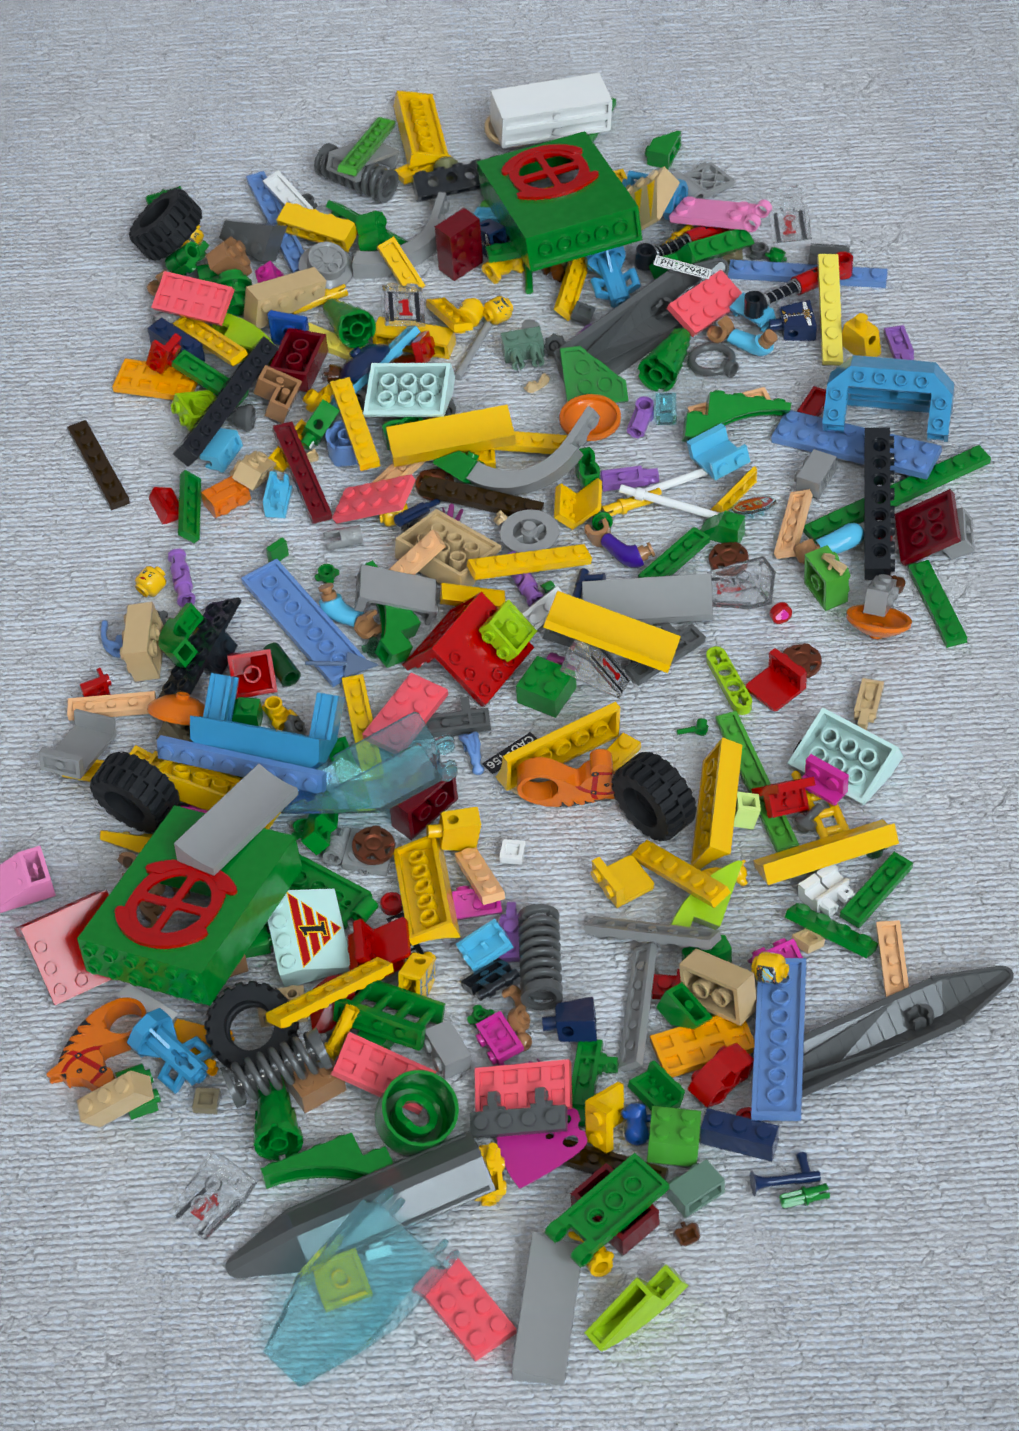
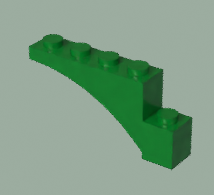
M734 229L689 242L676 253L662 257L688 264H696L750 247L754 244L750 232ZM654 263L648 266L654 280L668 270H671L653 265Z
M714 390L707 396L705 415L700 411L687 412L684 418L682 442H686L721 423L726 426L751 417L783 416L790 412L791 403L779 398L768 400L763 396L746 397L743 393H734L732 395L725 394L722 390Z
M373 560L365 564L368 566L378 567ZM376 603L381 623V638L375 654L385 667L389 668L406 661L413 648L409 638L416 636L421 622L412 610Z
M351 1132L346 1135H339L326 1143L316 1144L311 1149L301 1153H294L281 1161L271 1162L265 1167L260 1168L264 1185L268 1189L283 1183L314 1178H334L353 1181L391 1165L393 1161L386 1146L380 1149H373L367 1154L362 1155Z

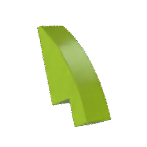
M226 313L222 326L212 324L215 330L245 348L247 353L263 336L271 341L255 325L229 313ZM274 356L272 357V359L270 360V362L268 363V365H271V363H272V361H273V359H274Z
M737 860L717 870L710 876L726 885L731 892L715 908L689 894L678 908L669 925L690 927L693 921L717 930L721 926L743 862Z
M666 1264L649 1282L636 1277L584 1333L603 1352L650 1322L689 1285L672 1267Z

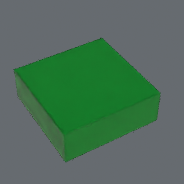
M282 537L266 548L268 563L275 559L281 561L289 555L287 541Z

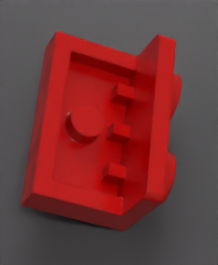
M175 333L165 345L154 340L150 347L146 365L153 371L163 375L169 366L172 368V361L176 358L182 347L180 346L182 337Z

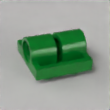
M205 240L199 244L188 242L174 253L168 255L165 259V265L171 273L184 276L187 272L191 274L197 268V261L200 262L207 255L205 251L210 245Z

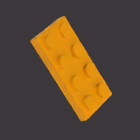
M125 358L112 387L114 392L173 400L175 393L194 392L198 383L173 367L169 366L161 375L157 371L150 369L146 365V361Z
M713 1016L710 1021L696 1029L677 1027L650 1036V1042L660 1066L672 1078L702 1069L716 1055L719 1048L724 1045L728 1047L738 1043L748 1054L754 1053L755 1040L747 1022L745 1021L740 1026L719 1016Z

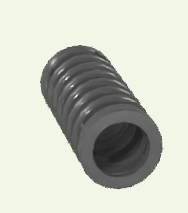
M326 143L319 149L314 161V170L317 175L324 176L326 179L340 183L359 193H364L366 196L382 203L388 202L395 194L399 182V176L395 170L387 169L383 165L379 166L375 162L365 166L361 181L356 183L326 170L329 151L338 149L336 145ZM373 170V173H372V176H371V178H370V181L368 182V179H369V177H370L371 171ZM380 173H382L378 185L376 186V182L379 178ZM387 178H388V179H389V183H388L386 189L381 193V190H382L383 187L385 186L386 181H387Z
M548 904L528 905L518 913L521 1003L532 1010L553 1009L556 1004L563 1001L562 974L560 973L562 971L560 963L561 944L559 942L560 916L558 910ZM546 913V915H540V916H534V917L528 918V917H530V916L533 915V914ZM539 990H546V991H549V992H538V991H539ZM534 999H536V1000H551V999H553L552 1001L546 1002V1003H539V1002H535V1001H534Z
M317 1027L311 1031L304 1032L303 1038L306 1049L297 1036L292 1037L291 1044L294 1054L285 1041L280 1042L279 1049L282 1060L276 1049L272 1046L267 1049L270 1065L263 1053L257 1052L255 1059L259 1072L249 1057H245L243 1064L247 1078L237 1062L231 1064L232 1071L221 1067L222 1075L236 1108L246 1105L245 1091L251 1100L256 1101L259 1099L258 1087L265 1096L271 1094L270 1082L276 1090H282L283 1081L281 1075L288 1085H293L295 1083L293 1069L299 1079L305 1080L307 1078L305 1064L313 1075L319 1073V1068L324 1067L326 1070L333 1068Z

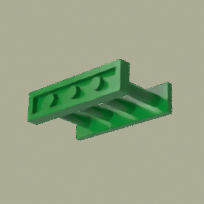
M378 980L370 983L364 989L357 990L352 1000L344 998L335 1001L333 1021L338 1022L345 1005L351 1004L360 1010L352 1028L420 1051L424 1046L426 1025L429 1022L435 1024L443 1022L446 1003ZM364 999H367L376 1004L371 1008L361 1003ZM387 1006L398 1011L395 1015L383 1012V1010ZM407 1014H410L420 1019L414 1023L404 1018Z

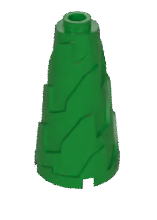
M335 298L328 299L324 304V315L330 321L329 324L334 328L338 339L347 347H363L369 343L370 337H374L376 331L375 320L366 310L344 301L341 302Z
M684 328L674 329L666 339L642 359L638 366V370H640L638 377L647 388L656 392L659 389H664L662 392H665L675 385L687 355L686 351L690 345L691 335L688 330Z
M284 1081L282 1090H276L270 1082L271 1094L267 1096L258 1089L259 1099L257 1100V1111H255L253 1143L255 1152L268 1160L279 1161L280 1155H285V1158H288L290 1155L298 1153L303 1145L301 1127H298L295 1108L292 1107L290 1094L287 1092Z

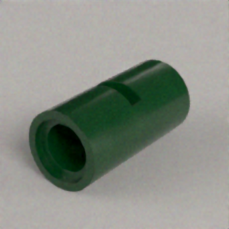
M273 642L263 648L271 650L274 673L282 685L285 687L294 685L300 679L301 673L278 643Z

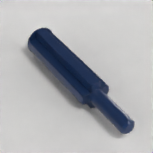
M434 499L428 503L421 502L395 515V524L401 527L429 513V509L440 504V500Z

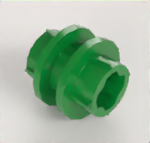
M226 270L219 274L216 283L235 289L227 313L235 316L243 315L246 287L253 285L252 281L241 270Z

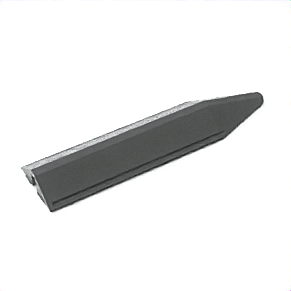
M722 258L692 264L711 269L710 276L719 270H722L726 275L729 273L728 262ZM668 270L559 347L553 353L563 382L560 348L581 346L586 352L619 375L656 348L674 329L684 328L667 310V306L706 279L675 270Z
M993 966L933 975L915 985L805 1033L802 1098L965 1025L1013 981V971L1006 966Z
M468 1131L286 1209L227 1260L225 1264L226 1270L233 1278L310 1271L309 1264L353 1248L357 1250L496 1191L477 1142H475L471 1132Z

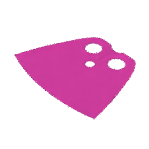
M575 1108L568 1109V1115L571 1116L568 1131L551 1132L554 1134L552 1139H546L548 1133L497 1137L498 1148H500L501 1157H504L505 1167L519 1189L556 1169L586 1146L587 1137L585 1132L578 1127L580 1116ZM573 1135L578 1138V1143L573 1147L563 1145V1140L568 1136Z

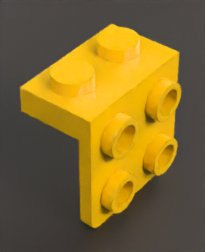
M597 478L577 493L562 483L556 486L554 518L573 530L591 516L597 514L602 506V480Z
M628 855L609 866L603 862L600 856L592 860L591 876L616 908L654 889V882L632 855Z
M621 1082L614 1083L585 1101L587 1142L606 1154L614 1149L613 1128L624 1120L621 1116V1110L624 1109V1085Z

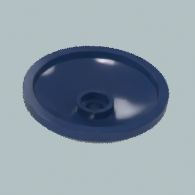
M378 343L369 344L362 348H354L349 353L350 357L342 367L339 379L350 377L351 382L358 380L370 372L371 363H380L388 355L390 347L387 344Z

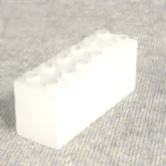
M600 73L495 89L490 92V121L502 149L551 141L586 131L587 134L611 131L612 99Z

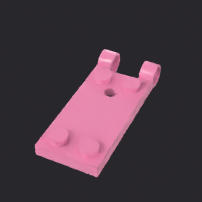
M689 196L682 199L669 215L670 223L755 232L761 225L760 218H766L772 211V205L767 200H760L757 204H752L745 201L730 202L698 199ZM760 206H763L767 212L762 211ZM749 220L753 221L756 226L751 225Z

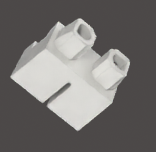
M835 864L821 868L816 874H812L798 884V898L808 905L811 910L817 913L823 912L829 917L838 911L836 901L840 900L847 905L855 896V893L849 887L850 879L844 878L838 872V867Z

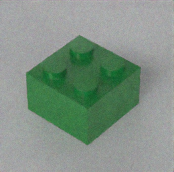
M537 656L516 685L517 703L556 718L577 688L576 671Z

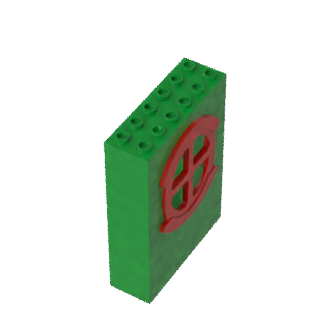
M586 131L476 161L481 194L499 223L505 226L507 236L530 272L642 240L637 203ZM579 169L577 176L568 183L562 184L557 178V175ZM549 178L554 187L536 188L527 184Z
M174 805L77 938L86 971L94 975L98 974L112 980L123 981L133 986L148 988L155 992H162L176 998L180 997L194 1003L210 1006L302 871L296 836L263 828L214 876L177 861L174 843L205 813ZM158 883L179 888L176 895L172 898L148 893ZM189 891L211 897V902L207 907L182 902V900ZM142 901L166 907L151 928L143 927L137 919V908ZM177 910L201 916L195 923L182 930L170 933L161 932L172 914Z

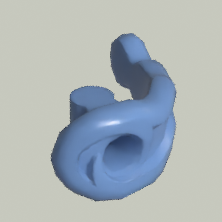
M103 620L101 624L103 647L113 657L121 658L120 647H123L122 635H117L115 641L108 640V621Z
M477 731L471 734H461L458 738L463 744L464 752H468L471 758L472 772L475 775H481L484 772V767L480 763L481 743Z

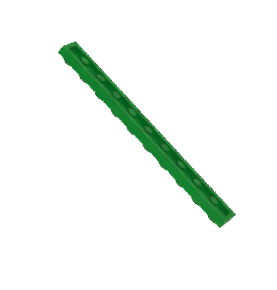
M977 445L934 465L927 480L910 476L892 484L890 488L895 489L894 501H890V505L897 507L991 463V457L980 445ZM864 498L805 524L804 534L809 539H813L814 543L817 544V539L836 531L848 523L860 524L864 522Z

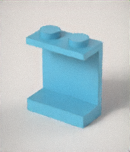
M722 423L686 441L690 458L715 481L750 463L747 446L744 444L737 448L730 442L726 427Z

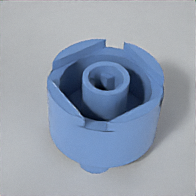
M343 420L333 423L334 426L330 429L328 428L325 434L329 458L337 467L358 465Z

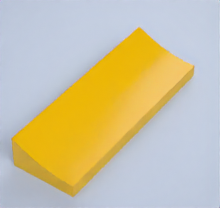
M397 90L393 108L408 169L423 164L435 163L442 157H449L433 94Z
M508 405L386 427L394 467L434 460L457 451L465 453L468 450L477 452L516 444V436Z
M560 591L556 593L543 626L546 629L666 673L670 669L681 637Z
M615 701L502 756L501 769L495 776L496 779L508 791L517 786V768L527 759L545 757L564 764L619 737L620 706Z
M723 737L703 760L690 864L699 870L710 862L731 854L743 745Z
M164 760L156 766L160 772L167 775L168 779L174 783L175 789L179 792V801L208 811L243 779L235 775ZM279 814L264 828L270 829Z
M881 819L755 859L753 862L755 869L766 884L771 885L899 844L895 823L888 824Z
M425 836L395 848L394 860L404 917L408 920L411 945L435 939L461 938L444 850L440 848L438 838L428 839Z

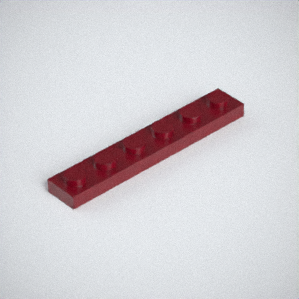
M293 422L273 426L274 436L312 524L331 520L332 512Z

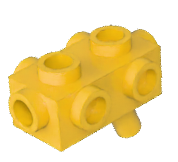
M491 1142L489 1145L479 1146L496 1191L475 1199V1201H481L483 1206L495 1205L506 1194V1181L502 1177L505 1167L504 1157H501L498 1145Z

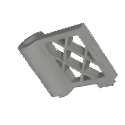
M704 162L697 165V168L684 174L681 172L672 173L675 178L686 181L688 186L687 197L692 196L698 199H706L733 187L736 182L712 162ZM708 170H711V171L714 172V173H705V172L708 171ZM692 177L701 178V180L692 179ZM703 178L714 179V182L703 180ZM716 180H722L725 183L716 182ZM702 186H705V187H713V188H711V189H709V190H706V189L703 188Z

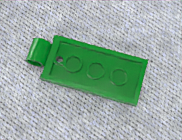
M300 855L302 871L289 890L335 889L345 930L349 927L347 922L350 918L354 921L362 919L366 923L378 909V903L373 899L372 893L369 890Z

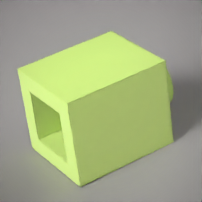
M737 792L734 827L754 829L761 812L759 794Z

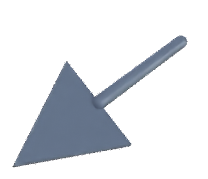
M348 651L346 662H305V665L346 666L344 678L378 666V664Z

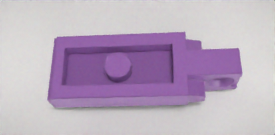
M904 325L884 328V336L893 359L914 360V349Z
M633 466L600 472L603 491L619 490L621 484L634 488L659 483L658 468L646 469L642 468V466Z
M507 902L506 914H501L499 924L505 930L514 948L498 958L505 962H519V926L516 902Z

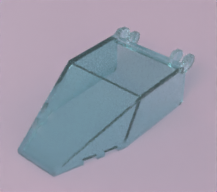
M412 712L333 756L335 761L325 768L322 764L317 767L316 770L326 771V791L316 794L298 790V796L281 811V814L383 813L442 780L449 782L457 776L458 769L455 760L449 759L442 763L440 761V754L448 755L454 751L455 739L450 734H444V736L442 735L434 739L420 714Z
M392 1187L383 1191L375 1200L363 1199L294 1279L292 1290L284 1302L283 1311L279 1320L275 1323L263 1352L298 1387L306 1385L359 1354L398 1328L443 1275L453 1266L460 1255V1252L455 1249L441 1262L436 1257L446 1249L449 1241L443 1239L430 1252L395 1219L393 1215L400 1210L405 1200L400 1197L387 1211L382 1205L392 1197L395 1191Z

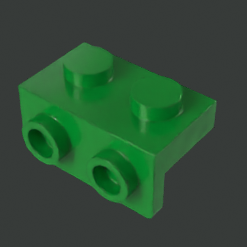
M655 1060L649 1062L646 1072L629 1080L627 1086L651 1111L652 1106L679 1108L685 1094L682 1086Z

